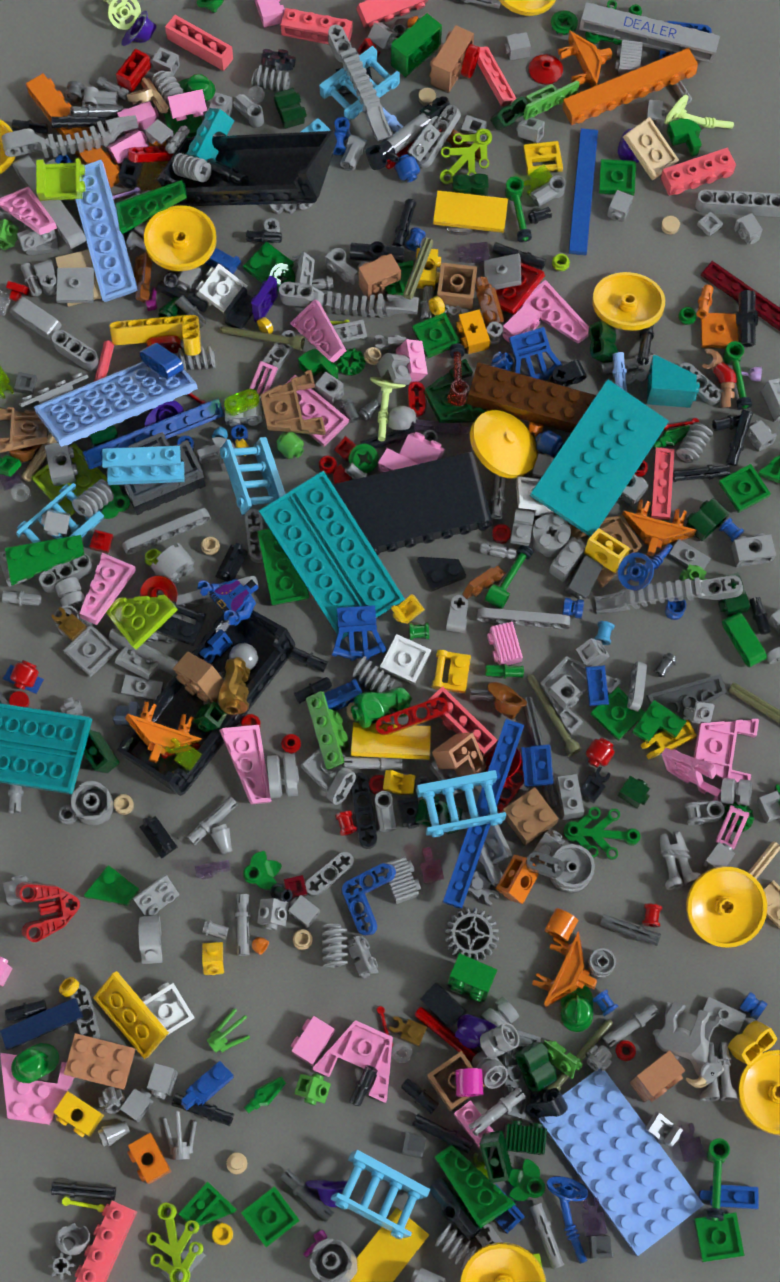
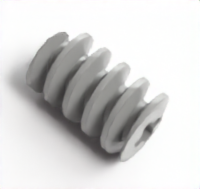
M260 64L253 73L252 85L255 86L257 84L260 88L264 86V89H269L270 87L271 91H275L277 88V92L287 90L290 85L289 72L286 71L285 75L282 76L281 70L276 74L275 68L269 72V67L262 70V65Z
M159 71L154 74L152 82L169 106L167 97L183 94V89L171 71Z
M179 153L173 160V171L177 176L205 182L211 175V164L207 163L205 159Z
M201 346V352L194 356L186 355L182 352L181 348L178 349L177 357L181 360L185 371H187L188 365L191 370H194L195 365L201 370L203 364L206 369H209L210 364L213 369L216 368L215 351H212L210 346L207 347V351Z
M694 422L677 449V456L686 463L699 460V455L703 453L702 449L706 448V443L709 442V437H712L713 432L707 426Z
M100 479L92 487H89L87 491H84L82 495H79L77 499H74L72 506L79 515H85L90 518L94 513L98 512V509H102L103 505H107L108 501H112L114 497L108 483Z
M364 656L355 666L352 677L354 679L359 678L360 684L365 683V688L371 687V692H388L395 680L389 682L390 675L384 678V670L377 673L378 666L371 668L372 661L365 664L366 657Z
M341 924L322 925V929L326 930L322 933V937L326 938L322 941V945L326 946V948L322 949V953L326 954L322 960L327 963L323 967L335 968L348 964V961L342 960V957L348 956V953L342 952V949L348 948L347 945L342 944V941L347 940V937L342 936V933L347 932V929L342 928Z
M450 1223L437 1238L435 1246L439 1247L443 1244L442 1253L450 1251L449 1259L456 1256L454 1264L458 1265L462 1262L461 1270L463 1271L470 1257L476 1252L477 1247L473 1246L469 1249L470 1241L467 1240L463 1243V1234L456 1237L458 1229L455 1228L450 1231Z

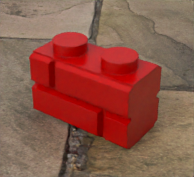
M134 49L131 56L127 58L116 73L118 85L129 92H133L151 68L150 57L140 50Z

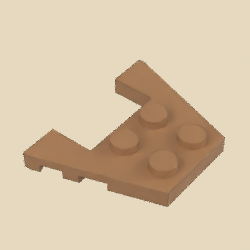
M311 370L306 371L300 377L292 378L291 382L283 386L279 385L260 395L268 430L326 435L322 417L303 420L296 391L315 388Z
M12 407L7 409L0 408V420H11L10 438H0V453L47 443L48 429L36 412L29 410L18 412Z
M623 515L605 518L599 529L630 548L628 555L639 552L642 548L641 543ZM569 524L571 530L570 537L580 539L586 536L578 528ZM604 566L596 579L600 587L603 588L618 571L614 573Z

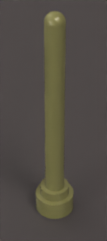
M222 326L220 329L225 334L288 344L296 350H303L305 344V337L301 335L285 337Z
M529 674L527 680L565 742L564 750L568 757L577 754L582 748L578 742H575L569 736L535 676Z
M605 1020L577 1053L576 1057L580 1058L581 1062L587 1056L586 1053L599 1042L612 1026V1020ZM561 1072L557 1080L544 1089L557 1088L560 1091L561 1085L569 1076Z

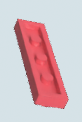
M480 47L477 64L500 106H506L517 98L489 48Z
M657 447L655 449L651 518L670 520L674 449Z

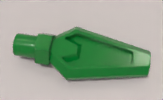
M686 425L664 431L663 436L658 438L652 447L656 449V447H665L667 445L675 446L686 437L690 426Z
M279 1077L256 1089L254 1098H251L250 1102L244 1107L246 1112L249 1114L254 1109L260 1108V1106H269L286 1085L284 1079Z

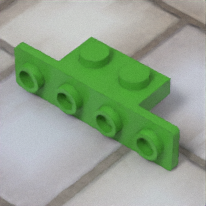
M574 81L560 89L550 84L526 96L525 99L528 104L525 107L523 118L527 120L563 103V99L578 93L580 82Z
M320 691L307 697L306 701L326 769L330 770L344 763L341 750L349 748L348 736L342 725V716L338 711L328 708L325 694Z

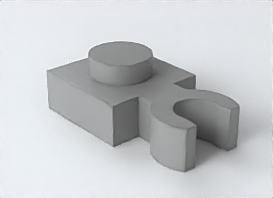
M476 871L468 891L477 900L483 896L485 904L490 907L492 902L489 901L488 897L492 895L496 899L499 898V894L496 891L488 889L491 883Z

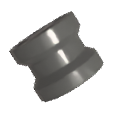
M77 81L68 82L65 98L73 103L81 102L82 93L85 89L84 85Z

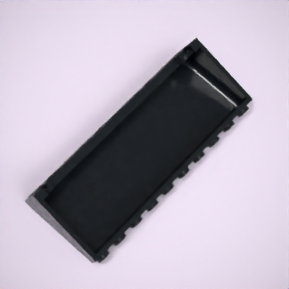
M333 131L213 136L212 144L219 151L215 160L230 168L234 167L240 173L249 177L248 184L241 186L236 182L228 181L226 177L214 171L211 172L209 179L205 182L177 176L173 171L174 157L179 153L187 154L189 145L195 137L185 138L157 180L161 187L183 181L187 198L174 206L315 203L320 196L337 139Z
M473 452L333 484L377 555L385 551L394 552L402 547L411 548L423 542L425 544L432 543L435 539H449L456 534L466 535L477 529L481 531L486 530L492 526L476 454Z
M254 610L250 618L241 620L236 626L230 625L229 620L225 621L223 614L215 622L209 633L203 637L199 646L191 653L203 660L204 657L199 653L202 649L209 647L207 642L222 629L233 644L220 657L216 654L213 662L210 664L218 673L223 671L226 673L225 665L229 659L231 649L239 643L252 645L257 651L258 661L256 666L250 670L248 681L244 682L249 691L246 700L249 703V709L242 714H227L219 728L207 733L199 729L198 725L192 721L189 734L202 738L199 742L200 748L197 751L190 750L170 755L166 759H163L160 754L156 763L150 762L151 751L147 750L148 746L133 728L117 749L126 759L180 796L189 790L225 743L220 729L237 727L289 659L290 653L295 647V642L285 627ZM177 674L168 682L166 688L157 696L153 703L157 706L151 720L154 723L175 730L178 729L182 714H186V724L191 716L194 718L200 707L204 705V701L196 693L192 695L185 689L186 685L176 678Z

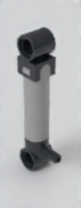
M445 96L434 99L432 106L428 104L419 110V116L399 129L391 137H388L379 145H372L367 148L365 152L370 167L373 170L382 169L387 165L388 159L395 163L398 162L399 157L395 154L416 140L428 122L433 126L435 125L443 110L450 105L449 99Z

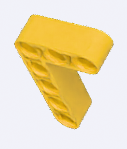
M196 315L116 321L109 325L111 341L114 345L147 343V340L152 337L173 335L183 340L184 353L186 355L194 356L201 352L199 318Z

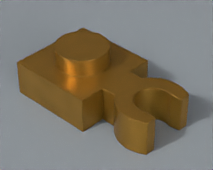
M59 607L58 609L62 613L61 617H55L53 614L51 617L54 622L61 623L58 628L74 641L87 627L72 613L67 617L65 610Z
M394 1016L393 1020L397 1021L399 1026L397 1028L390 1026L389 1030L392 1033L401 1032L400 1039L419 1047L427 1027L410 1019L405 1024L401 1018Z

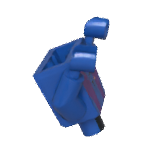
M233 579L232 581L213 584L201 580L197 588L201 589L200 594L202 596L207 595L209 591V595L215 604L224 613V620H229L230 625L236 626L241 620L250 618L256 605L251 594L259 587L252 579L244 586L237 579Z

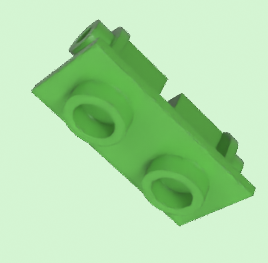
M545 1040L543 1045L548 1049L549 1062L573 1079L575 1070H580L583 1066L581 1059L570 1052L565 1055L567 1050L556 1041L550 1040L547 1042Z

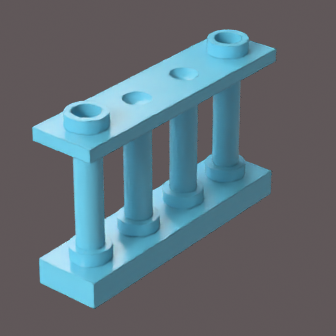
M373 46L359 55L363 68L366 69L372 66L385 79L377 85L370 78L373 89L376 90V95L379 98L399 85L400 73L396 71L390 75L377 62V50ZM341 68L319 85L320 96L323 99L332 96L345 109L344 117L348 120L356 118L363 111V104L361 105L359 102L360 96L358 97L356 94L357 89H354L350 76L348 77L347 71H344V68ZM346 86L358 100L350 105L338 93L337 90L340 87Z
M260 437L253 447L233 448L231 441L226 440L220 448V455L224 460L241 515H245L252 505L270 504L285 495L266 437ZM254 454L258 461L255 464L238 465L236 456ZM260 471L264 480L244 481L241 472ZM265 487L269 496L249 498L247 488Z
M180 446L107 448L102 451V467L107 468L108 485L185 482L184 462H181Z
M74 482L70 486L66 484L59 491L61 494L28 522L23 521L17 527V537L19 538L22 534H25L32 543L42 542L30 528L38 521L41 524L43 513L47 514L48 509L66 513L58 503L65 497L71 502L77 499V496L72 492L76 488ZM98 511L92 517H86V522L82 526L80 524L77 525L70 517L68 526L73 534L69 537L81 535L83 538L104 519V515ZM60 533L58 536L52 535L54 539L65 538Z
M496 770L417 785L418 798L423 797V799H426L432 826L427 827L426 836L439 837L444 835V832L490 824L491 826L502 824V821L506 818V812L498 813L492 785L497 780ZM476 786L484 788L490 812L488 816L478 817L472 791ZM460 789L465 792L471 818L459 821L453 797L454 791ZM443 793L446 797L451 823L442 825L439 824L433 798L435 794Z
M359 1150L351 1152L348 1161L353 1163L354 1168L343 1193L332 1195L331 1200L336 1202L335 1205L344 1210L348 1208L391 1231V1235L397 1239L402 1240V1238L410 1237L412 1232L405 1229L406 1223L416 1200L426 1198L430 1189ZM365 1169L371 1173L372 1178L361 1203L358 1204L349 1198L361 1171ZM385 1180L390 1183V1189L379 1214L369 1210L368 1207L379 1181ZM402 1189L408 1193L409 1197L398 1223L395 1224L386 1219L398 1190Z

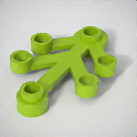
M479 129L475 134L462 135L457 133L453 136V141L456 145H461L463 142H474L470 147L442 148L441 155L444 158L462 155L449 170L446 169L441 172L440 180L443 184H451L452 177L467 160V175L469 176L471 173L477 174L475 172V152L479 147L481 152L479 166L482 169L489 167L487 146L492 141V134L488 129ZM486 135L487 139L481 141L480 136ZM457 136L462 138L460 142L455 141ZM448 149L450 153L449 155H444L443 151ZM486 160L488 163L486 166H482L481 161ZM450 175L451 178L450 180L446 181L444 180V176Z
M165 1202L159 1206L158 1216L165 1220L169 1244L161 1239L160 1234L155 1232L148 1234L147 1243L156 1246L171 1256L173 1265L166 1262L162 1254H153L150 1262L152 1266L159 1267L167 1272L171 1282H189V1268L195 1257L202 1254L203 1245L200 1242H192L189 1245V1253L183 1262L181 1254L192 1234H196L199 1231V1224L196 1221H188L178 1241L174 1221L177 1210L173 1204ZM170 1208L171 1214L168 1216L167 1210ZM193 1223L194 1230L190 1231V1225ZM155 1235L156 1241L152 1243V1237ZM195 1245H198L199 1249H198V1251L195 1253V1252H194V1246H195ZM159 1256L160 1262L156 1264L155 1260ZM182 1272L183 1278L179 1280V1273Z

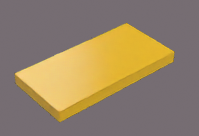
M437 190L433 225L504 233L508 199Z
M353 722L351 756L430 760L431 726L415 725L390 735H382L377 731L376 723H372L368 728H362L359 723ZM383 724L380 729L387 731L388 726L394 725V728H397L396 724Z
M117 971L112 973L93 997L144 1059L148 1058L169 1034Z
M396 1208L388 1220L397 1224L402 1211ZM410 1218L406 1223L405 1229L412 1232L410 1237L402 1238V1240L393 1237L391 1231L381 1227L356 1258L358 1269L350 1282H393L428 1238L429 1234Z

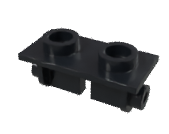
M239 543L231 544L215 577L226 582L235 579L248 551L242 549L243 546Z
M156 816L146 818L143 821L144 824L139 827L161 859L178 848Z

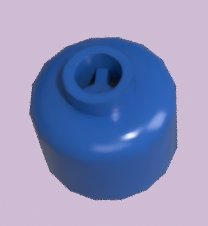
M409 154L399 157L398 162L395 164V170L400 180L412 182L417 179L420 167L414 156H409Z
M550 430L539 433L535 440L537 443L536 449L540 453L548 454L552 457L556 456L564 445L562 437Z

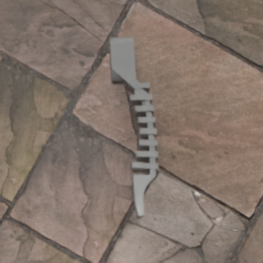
M332 25L328 30V43L337 61L343 62L344 71H347L351 83L353 82L354 89H357L356 94L358 97L360 96L359 102L361 105L363 104L362 110L366 113L367 121L377 141L391 137L392 132L386 121L380 99L376 95V90L373 89L372 81L370 82V77L366 74L367 71L363 68L359 55H356V49L352 48L344 29L340 25Z
M136 115L106 120L107 132H105L101 121L97 122L99 134L96 133L94 126L90 127L92 136H88L87 130H83V138H80L79 133H74L75 139L73 140L70 134L66 135L67 141H63L60 134L57 135L58 142H54L52 134H48L49 138L44 139L36 135L32 129H22L6 133L1 137L5 155L8 157L42 151L44 157L48 158V153L57 157L58 154L64 156L69 152L75 154V151L81 153L85 149L90 151L93 147L98 149L101 148V145L109 146V143H113L122 132L139 127Z
M284 282L279 287V294L283 304L307 307L316 299L320 302L322 308L327 311V314L335 312L336 315L344 313L347 316L353 314V316L362 315V317H367V315H370L374 318L376 316L384 318V316L391 317L399 313H418V297H413L409 300L404 298L403 295L387 294L388 301H385L383 294H378V301H376L375 295H370V300L367 299V296H362V300H359V297L355 295L354 299H350V295H345V298H342L341 293H337L336 297H333L332 291L324 293L307 283Z
M725 576L706 580L694 578V580L667 581L664 584L661 582L656 583V585L648 584L645 588L637 591L622 589L613 594L596 596L597 614L630 610L629 605L639 609V603L645 607L648 606L647 602L653 605L656 604V601L664 603L666 599L672 602L674 598L682 601L684 600L683 597H687L688 600H693L695 597L711 600L734 598L742 594L743 585L741 579L737 576ZM732 584H736V589H732ZM713 586H718L720 588L715 593L710 592V589Z

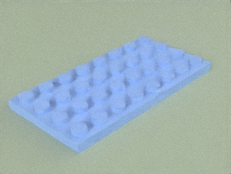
M140 362L39 404L34 409L62 447L78 439L86 438L97 431L105 430L111 425L121 423L132 416H138L144 411L158 407V405L173 401L177 397L190 394L198 388L196 382L185 370L166 379L144 364V362Z
M599 1069L594 1071L562 1095L568 1105V1109L563 1115L537 1118L543 1124V1127L547 1128V1133L636 1256H639L704 1205L654 1136L645 1130L646 1125L605 1070Z

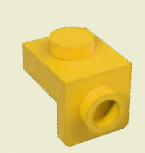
M413 594L398 606L394 605L391 607L394 612L392 614L399 623L406 624L425 610Z
M385 770L383 790L397 795L413 794L415 775H404L393 770Z
M223 942L202 943L204 975L224 974Z

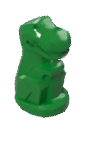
M395 687L385 693H360L354 698V706L351 707L352 716L355 721L359 722L362 728H368L371 726L372 721L391 714L389 710L392 708L394 713L409 708L412 697L402 687ZM402 714L399 718L406 717L407 715Z

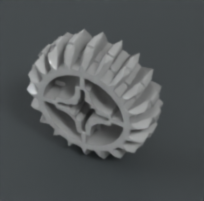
M466 908V915L461 910L458 911L460 918L453 915L452 920L455 923L450 921L447 923V926L452 929H445V933L451 935L445 937V941L452 942L447 948L452 949L455 947V950L452 952L453 956L459 952L467 957H474V960L477 961L479 955L482 960H485V952L491 956L492 951L490 948L496 949L497 947L493 942L499 941V937L494 936V934L499 933V929H492L496 925V921L489 923L492 916L488 915L484 918L485 911L482 910L479 915L477 914V908H474L473 913H470V909ZM471 920L470 926L467 929L456 930L462 922ZM477 921L485 926L488 934L478 930ZM472 926H473V927H474L473 932H474V935H475V936H474V939L472 940V944H470V940H471V939H470V935H466V934H467V933H468V934L470 933V931L472 930ZM456 936L467 942V949L459 945ZM488 941L484 947L473 951V946L476 942Z

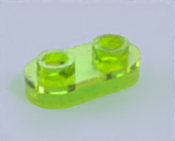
M246 389L231 395L224 401V410L227 414L235 416L253 409L259 404V394L254 389ZM249 395L253 396L252 399H248L247 397ZM235 402L236 405L232 406L230 403Z

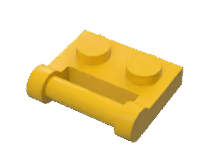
M558 141L525 144L523 146L527 175L548 171L563 172ZM554 160L556 162V164L533 166L532 164L536 162Z
M437 650L436 657L438 659L435 679L432 681L431 687L439 690L443 686L447 691L465 694L471 655ZM445 659L451 660L448 683L442 682Z

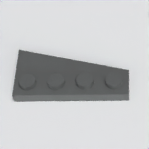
M719 674L649 694L647 699L649 705L655 700L679 717L684 718L686 717L683 714L685 707L694 708L696 701L709 703L727 691L722 676Z
M517 1030L520 1039L518 1047L503 1054V1065L508 1071V1077L503 1084V1098L514 1091L516 1087L520 1088L521 1092L515 1097L524 1093L525 1099L512 1107V1111L505 1113V1115L525 1119V1108L529 1102L530 1090L525 1084L523 1072L517 1064L515 1053L533 1042H540L541 1037Z

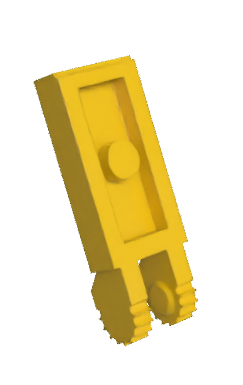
M688 719L685 720L687 722L676 738L662 731L654 735L649 743L644 742L640 745L642 749H647L653 744H657L658 749L646 755L648 760L660 755L665 748L675 749L697 737Z

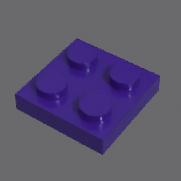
M269 276L267 281H263L258 295H254L251 301L254 322L256 323L260 318L267 315L278 297L277 279L273 276Z

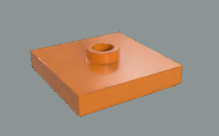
M708 313V317L700 318L701 348L726 349L730 342H738L736 314Z

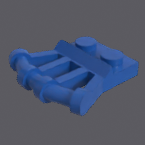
M544 327L508 338L513 358L515 359V373L520 374L521 359L523 358L529 373L526 376L540 380L543 379L544 381L549 380L555 368L562 366L561 362L551 351ZM544 352L554 364L549 369L546 368L542 355ZM530 356H537L541 369L540 373L535 374Z
M375 605L336 608L338 635L332 656L336 657L338 655L350 659V661H355L365 656L366 660H369L370 657L380 652L382 654L387 652L377 632ZM361 631L363 651H355L354 632ZM367 631L372 632L378 644L369 650ZM348 632L349 651L339 648L343 634Z

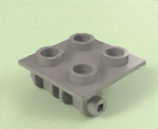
M165 874L134 897L133 900L145 916H153L168 903L173 902L179 896V893Z

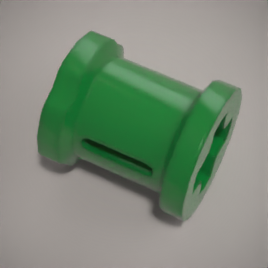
M426 622L424 625L409 623L410 640L414 638L429 640V623Z

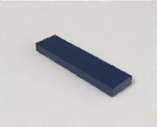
M73 998L0 1030L6 1050H10L84 1017L77 998Z

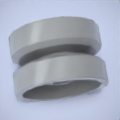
M295 753L284 755L283 767H280L278 755L267 756L270 798H281L282 785H285L288 797L298 796L299 772L298 765L296 766Z
M570 844L558 849L553 857L563 862L564 871L557 878L550 877L551 882L562 892L575 893L581 891L588 885L594 874L595 864L592 855L580 845ZM555 863L553 866H549L550 868H552L553 873H555L557 870L560 871V869L557 868V864Z

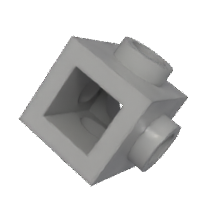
M275 898L261 899L257 923L265 925V929L277 930V927L286 926L289 902H283Z

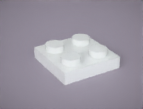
M396 634L380 665V669L415 685L431 650Z

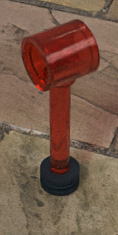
M459 343L450 346V356L454 358V382L451 384L448 401L454 406L464 405L469 392V385L462 381L461 358L465 353L464 346Z

